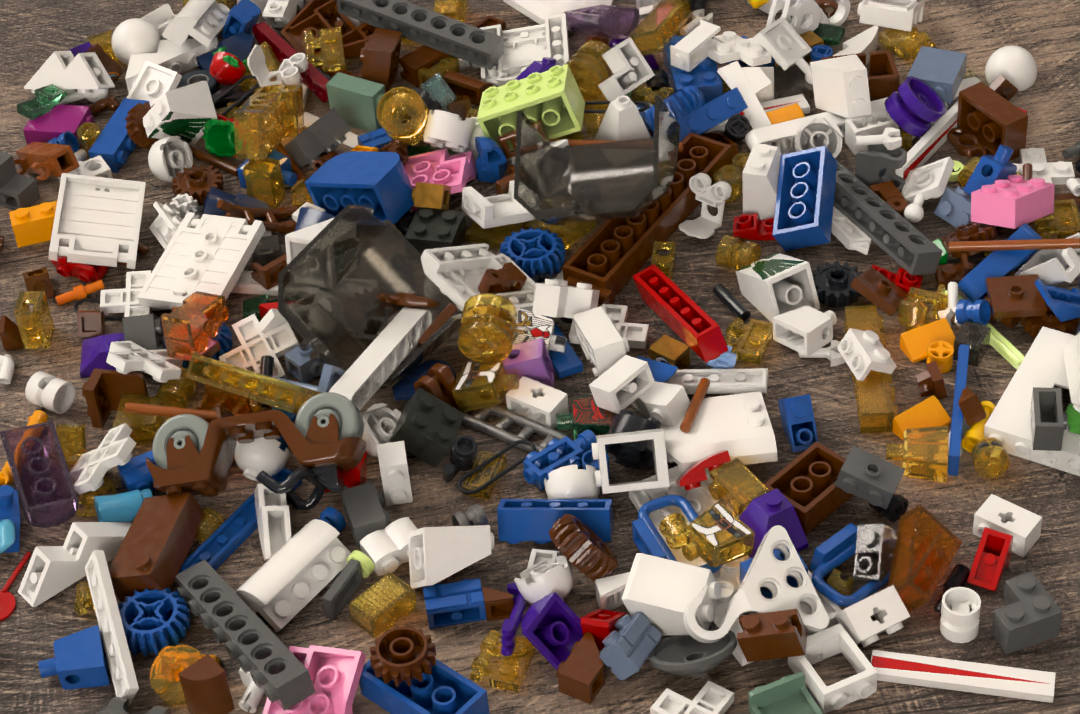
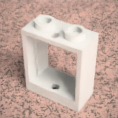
M663 429L596 436V443H591L593 460L598 459L599 470L594 471L596 487H601L603 494L670 487ZM652 439L656 479L609 484L605 445Z
M840 623L808 636L805 655L788 657V665L794 674L802 671L805 675V686L824 714L832 710H839L858 699L867 698L877 691V671ZM842 652L858 674L826 686L812 667V664Z

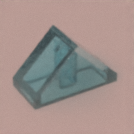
M437 73L420 85L423 90L430 93L429 98L434 102L436 99L438 100L442 108L457 98L440 73Z

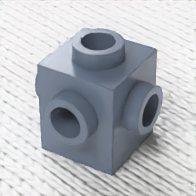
M309 339L284 354L288 374L296 380H300L301 383H308L321 375L324 364H327L325 350Z

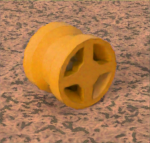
M946 341L932 342L927 348L928 358L926 364L936 361L941 374L949 372L953 367V346Z

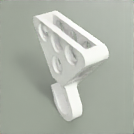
M773 0L766 27L775 22L776 13L782 10L781 17L783 16L799 35L810 30L813 32L819 23L833 30L841 26L847 19L850 12V1L837 0L838 8L835 14L828 19L823 9L814 0Z
M779 525L773 526L765 534L738 592L732 597L719 629L715 631L704 630L698 625L695 618L696 610L702 603L708 584L687 605L683 616L687 632L695 640L702 643H714L721 640L729 632L736 619L743 615L798 609L809 635L822 631L829 624L827 612L786 529ZM773 550H780L785 556V561L776 559ZM791 576L795 578L798 588L791 587L787 583L786 577ZM760 588H768L772 593V599L763 597ZM800 603H805L810 607L811 615L804 614L801 611Z

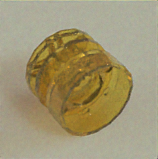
M591 40L585 42L566 62L571 69L584 101L597 99L602 94L598 85L614 75L602 57L611 48L600 41Z
M397 87L386 92L379 100L376 110L377 119L388 136L394 141L395 139L400 140L404 145H414L424 140L423 135L430 110L421 96L413 89L406 87Z
M492 293L478 294L470 297L465 302L457 343L459 350L466 357L482 363H496L504 360L511 354L517 320L516 307L512 302L503 296Z

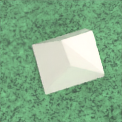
M741 67L759 102L774 100V67ZM719 68L718 71H717L718 74L723 78V80H724V81L727 83V85L730 87V85H729L728 81L726 80V78H725V76H724V74H723L721 68Z

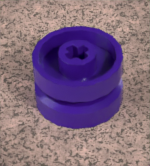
M912 76L907 77L900 84L899 91L893 92L884 103L888 114L895 123L904 131L916 137H922L931 128V122H937L946 112L945 105L938 94L925 82Z

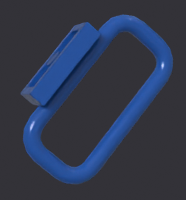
M671 494L643 504L639 509L638 519L632 521L633 542L640 553L677 561L649 518V514L668 506H677L682 510L691 525L694 522L705 526V524L686 498ZM694 528L713 557L710 563L699 567L710 569L712 573L719 571L725 559L719 545L714 546L705 538L704 534H701Z
M850 523L815 548L809 568L813 571L812 584L819 593L838 606L849 607L871 596L904 571L910 564L911 556L908 550L884 532L869 531L858 537L860 529ZM871 542L884 545L899 557L898 561L852 595L847 596L839 593L823 580V577Z

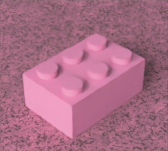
M1009 175L1005 180H996L992 185H983L981 189L971 192V222L1016 229L1025 223L1028 224L1054 213L1055 184L1046 183L1043 178L1027 180L1023 179L1022 175Z

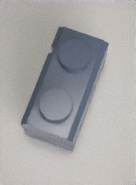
M636 612L632 616L626 614L621 617L614 625L617 630L611 632L602 641L605 647L601 651L599 658L608 667L612 668L611 671L619 680H625L638 672L662 638V634L654 625L649 624L650 621L642 612Z

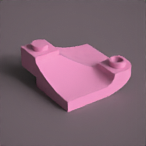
M447 148L410 156L404 167L413 188H416V182L451 186L450 194L462 192L467 182L476 179L477 173L476 160L472 151L449 155ZM412 206L414 212H416L418 207Z
M310 645L309 648L290 646L289 650L308 670L316 693L285 711L277 702L271 703L267 697L262 714H353V700L366 655L361 651Z

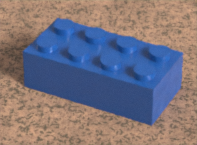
M687 35L662 38L663 62L672 94L688 86L696 85L703 94L705 104L723 95L722 81L717 72L716 62L713 59L707 57L690 72L671 65L670 46L676 45Z
M826 145L781 155L772 235L784 251L830 243L838 162Z
M437 659L436 665L431 666L432 673L430 675L423 673V681L421 682L416 678L412 679L411 686H408L406 681H401V684L395 687L394 680L385 684L383 676L378 678L375 676L370 660L363 666L359 680L361 694L390 714H490L487 691Z

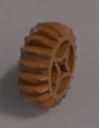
M565 514L549 530V535L554 545L587 578L595 581L596 579L609 577L614 573L618 566L616 556L601 538L580 519L571 514Z

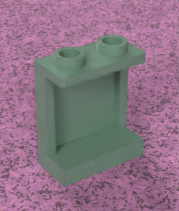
M802 671L793 675H786L770 684L758 686L748 693V711L750 714H824L807 690L805 675Z

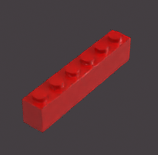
M653 264L632 276L642 301L705 363L717 359L721 354L728 351L720 326L656 265Z

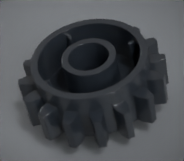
M836 261L835 265L825 262V267L818 265L817 271H812V276L819 302L829 307H845L857 302L858 296L863 295L854 290L850 284L863 271L858 272L857 266L850 268L848 262L844 265H840L839 261Z

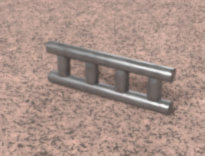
M479 398L477 401V407L481 410L474 417L465 413L462 420L463 424L508 444L518 440H528L534 432L546 438L540 445L533 443L537 452L547 448L548 443L552 439L557 438L561 440L566 436L569 438L567 434L483 398ZM491 413L502 418L496 426L484 421ZM512 423L524 427L518 435L505 431ZM518 444L515 446L529 453L532 450L528 444Z

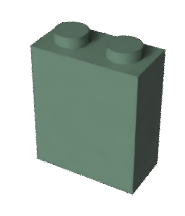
M340 72L326 84L330 110L335 108L348 126L372 132L388 125L390 115L388 114L385 85Z

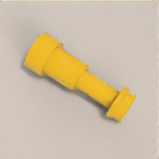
M990 401L981 402L986 418L973 424L962 438L961 445L969 453H979L982 448H979V445L985 442L984 427L995 409V405Z

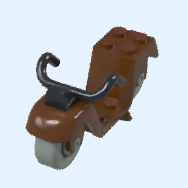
M334 392L320 393L308 399L299 409L295 422H292L286 414L279 410L234 415L224 406H216L217 419L212 420L210 424L201 417L192 414L177 415L164 422L153 440L152 451L155 461L146 456V466L153 478L154 488L160 492H165L167 495L191 492L193 496L202 494L203 497H214L218 495V492L226 490L237 441L238 443L246 444L254 442V438L264 437V439L273 440L280 438L282 435L295 458L303 467L295 470L282 483L277 482L265 471H261L256 479L276 494L286 493V500L299 510L307 511L313 509L319 503L325 488L333 492H343V472L355 468L362 460L366 451L367 443L362 439L364 432L363 417L354 403L345 396ZM304 478L315 486L312 494L306 500H303L291 490Z

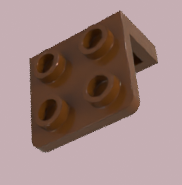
M94 368L88 381L84 383L82 388V395L86 398L87 414L90 416L94 428H103L111 411L125 412L126 402L151 405L145 377L141 373L129 372L128 374H122L116 370Z

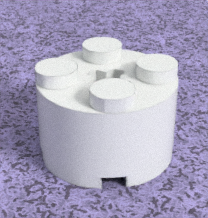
M430 110L423 142L431 144L430 146L438 149L447 147L457 153L466 152L469 148L475 121L467 117L465 121H462V118L457 114L441 110Z

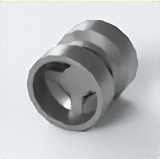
M478 503L470 506L468 511H458L451 515L453 526L488 525L485 512Z

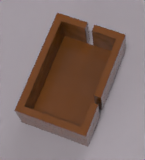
M890 50L870 52L869 74L867 76L870 101L887 98L893 92L899 91L900 76ZM856 54L866 67V54ZM848 55L822 57V60L831 59V58H837V57H842V56H848Z

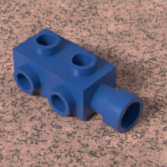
M587 429L580 433L574 441L567 436L561 440L555 438L548 443L547 448L544 450L530 452L526 456L525 461H523L524 478L529 484H533L540 491L545 490L544 479H549L548 474L551 471L568 465H577L578 469L582 468V456L585 452L592 450L591 443H596V435Z

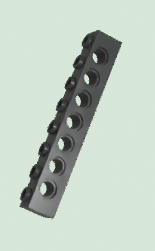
M336 0L337 10L340 14L377 28L402 32V37L489 70H492L504 54L503 37L404 0Z
M838 162L834 207L911 275L936 273L943 251Z
M205 559L175 575L179 585L176 591L188 603L195 617L200 616L201 622L207 630L212 629L215 639L219 644L224 643L231 658L237 657L242 670L245 673L250 672L258 688L264 687V691L271 703L277 702L285 711L316 693L310 674L305 666Z

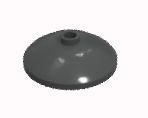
M709 627L708 631H715L719 628ZM731 630L721 640L714 643H702L690 635H671L659 641L648 658L650 664L662 672L678 676L700 677L719 666L733 653L737 646V639L735 633Z

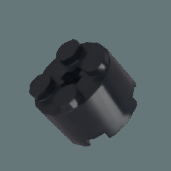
M625 409L620 410L619 415L613 417L607 434L661 429L662 423L655 418L645 419L636 416L634 412ZM652 439L605 445L606 453L615 456L613 460L615 463L633 469H640L641 465H647L649 469L654 466Z

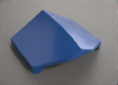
M1040 279L1035 281L1034 284L1060 322L1080 317V290L1073 287L1071 290L1045 285Z

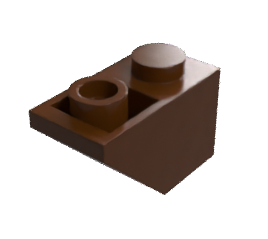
M586 632L580 641L575 642L571 654L566 661L560 663L556 672L559 692L588 704L593 702L605 684L604 664L599 658L600 653L592 633Z

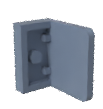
M957 186V188L946 187L934 212L935 215L955 228L971 223V195L963 191L964 187Z

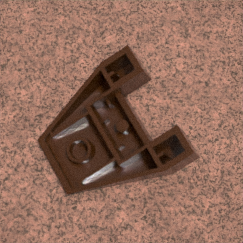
M310 0L280 32L298 53H304L308 61L360 57L361 49H364L369 35H372L377 27L367 23L355 27L347 16L338 13L336 0Z

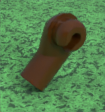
M112 95L97 100L89 105L91 115L95 116L108 107L109 110L115 111L119 107L120 102Z
M331 151L315 160L312 164L313 169L317 171L325 162L339 154L336 151Z

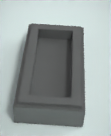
M350 559L322 597L327 618L335 620L362 584L363 576L359 561Z

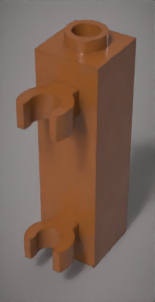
M34 141L16 151L19 159H14L15 165L18 164L19 166L17 174L24 175L26 172L41 174L36 177L37 180H46L49 176L61 177L62 173H69L80 167L70 145Z

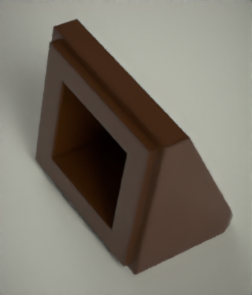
M1 316L0 338L5 351L23 349L25 332L8 317Z
M969 388L963 389L958 404L967 424L972 426L985 419L986 413L977 394Z
M482 587L487 621L509 618L514 607L513 594Z

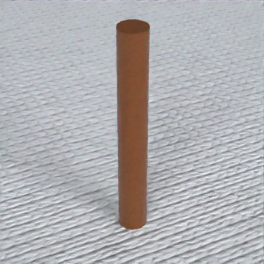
M707 378L700 380L680 425V430L684 433L690 432L710 386V380Z

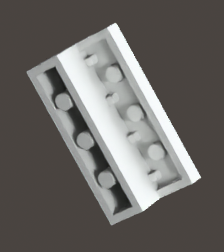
M189 0L169 23L162 36L179 48L190 36L208 47L224 27L230 10L226 5L217 3L216 0Z
M311 520L235 592L254 613L258 611L274 630L278 632L347 565L346 559L351 553L339 541L337 536L340 533L333 526L322 520Z

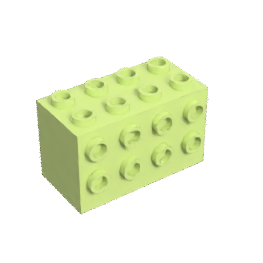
M556 65L548 71L542 73L535 72L527 78L521 80L514 79L505 85L487 88L482 93L477 121L485 137L493 139L500 147L498 136L539 120L542 121L549 139H555L582 130L585 101L569 65ZM531 132L535 141H538L536 132ZM524 134L523 136L528 145L530 144V140L527 134ZM515 137L519 148L523 147L519 137ZM506 140L510 151L515 150L511 140Z

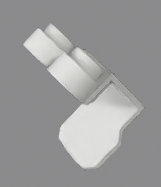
M255 45L247 58L252 76H256L260 87L282 86L284 84L294 87L300 83V73L308 69L309 63L304 53H296L289 59H284L278 71L269 72L265 63V55L260 45ZM278 75L279 80L270 82L272 77Z
M698 173L690 178L689 186L692 192L696 194L695 199L702 202L701 216L695 220H686L679 224L678 227L680 231L685 232L688 236L707 239L715 234V229L722 226L725 200L730 197L732 189L724 181H719L711 186V178L707 174ZM708 205L718 208L716 216L708 212Z

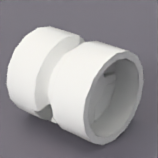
M39 371L29 379L25 389V396L32 404L45 407L47 410L57 414H63L73 404L76 390L72 383Z
M954 587L947 590L942 597L940 631L951 642L967 643L978 635L981 599L974 590L967 587Z

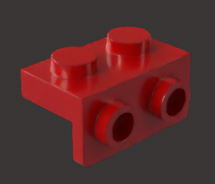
M62 256L57 261L51 260L57 273L64 277H77L87 283L103 279L109 266L67 262V256Z

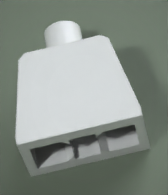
M804 306L773 317V340L805 356H809L831 342L833 339V325L837 323V317L831 310L823 313L810 306Z

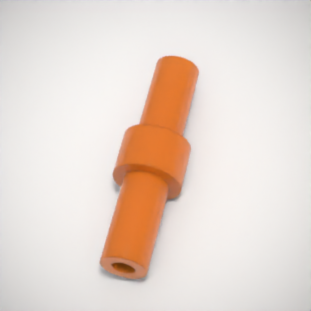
M101 279L85 286L82 284L75 286L72 291L55 298L58 306L76 299L79 301L87 298V295L105 289Z

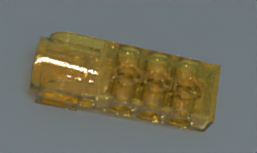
M270 85L261 87L233 112L236 159L264 160L285 137H297L304 131L302 85Z

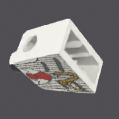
M515 307L504 349L507 346L543 338L548 353L550 350L565 352L567 337L554 335V321L552 319Z

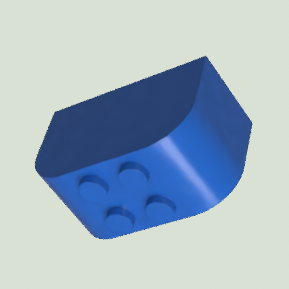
M351 151L342 153L325 162L304 182L314 205L325 209L326 213L335 217L356 220L358 224L394 225L414 205L412 200V184L400 156L395 152Z

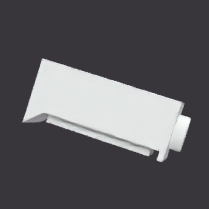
M700 19L698 27L676 45L670 46L671 65L687 72L693 70L707 58L708 48L721 43L712 39L713 36L721 31L720 26Z

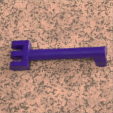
M509 583L507 585V592L513 594L514 607L509 620L505 619L502 625L501 654L504 656H511L514 652L516 633L527 605V601L521 595L516 583Z

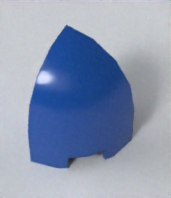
M485 136L475 137V147L484 168L507 163L502 148L498 143Z
M638 356V359L648 362L655 382L667 383L678 370L677 366Z

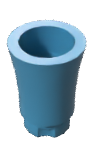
M149 488L141 491L137 489L114 495L94 496L98 521L133 522L144 499L153 497Z

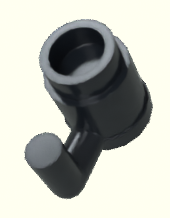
M462 435L454 441L450 453L451 464L448 463L444 466V481L450 482L459 471H468L475 466L477 445L472 437Z

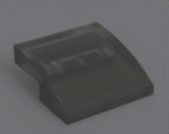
M796 64L785 71L779 65L774 66V94L777 99L798 94L814 96L813 85L806 82L805 74Z

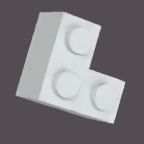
M631 37L602 55L614 75L598 86L608 101H614L617 97L625 96L655 76Z
M545 279V283H536L532 312L555 318H572L574 314L597 308L600 290L592 289V284L577 282V287L567 286L568 281Z

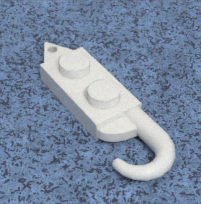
M833 207L832 234L836 236L845 248L868 255L871 238L838 209Z

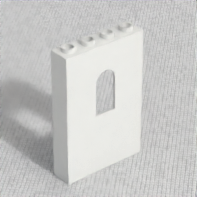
M1044 326L1041 328L984 427L985 442L991 444L992 441H998L1003 447L992 444L986 447L1080 476V435L1069 432L1070 426H1067V430H1064L1061 451L1033 450L1030 415L1033 387L1054 388V386H1059L1069 390L1063 348L1075 337L1074 335Z

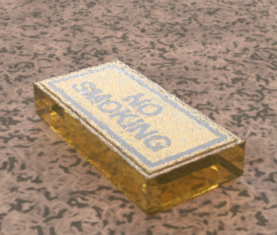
M480 450L471 470L497 453ZM501 455L468 477L462 488L465 490H475L501 473L507 462L506 455ZM498 480L480 492L469 496L489 499Z

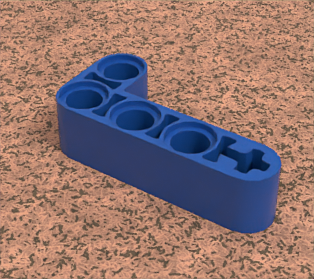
M1025 223L1006 240L1043 238ZM1038 250L993 251L958 283V289L972 302H975L977 299L982 300L987 295L986 278L1009 276L1021 264L1024 265Z

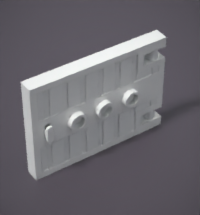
M62 173L49 247V260L57 261L58 256H67V262L117 267V262L127 263V268L135 269L146 182Z
M187 212L137 296L140 305L218 316L266 230L263 221L255 220L252 225H248L246 219L203 214L201 219H197L195 213Z

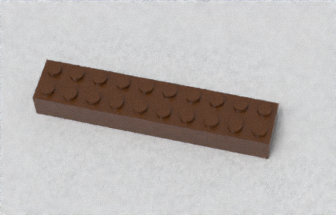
M690 132L681 141L684 143L683 152H671L562 266L563 280H567L570 276L598 287L612 290L614 298L632 276L636 274L678 228L679 224L701 203L695 199L696 194L690 189V178L698 173L707 174L711 178L712 186L723 179H720L723 168H732L731 145Z

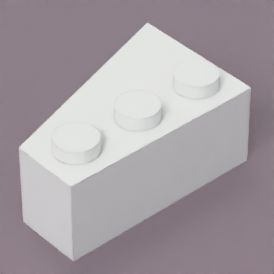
M602 306L572 315L576 336L587 360L591 359L595 365V368H592L595 377L601 376L623 358L627 352H630L626 337H622L618 325H614L611 314H606Z

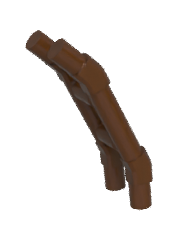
M220 199L217 203V207L226 212L225 217L241 218L243 216L247 220L248 225L253 224L255 221L254 217L265 218L266 221H263L265 231L284 234L295 232V221L279 223L277 220L287 219L298 210L296 205L279 209L241 207L223 199Z

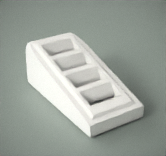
M630 572L595 580L596 599L599 608L613 610L624 605L622 596Z

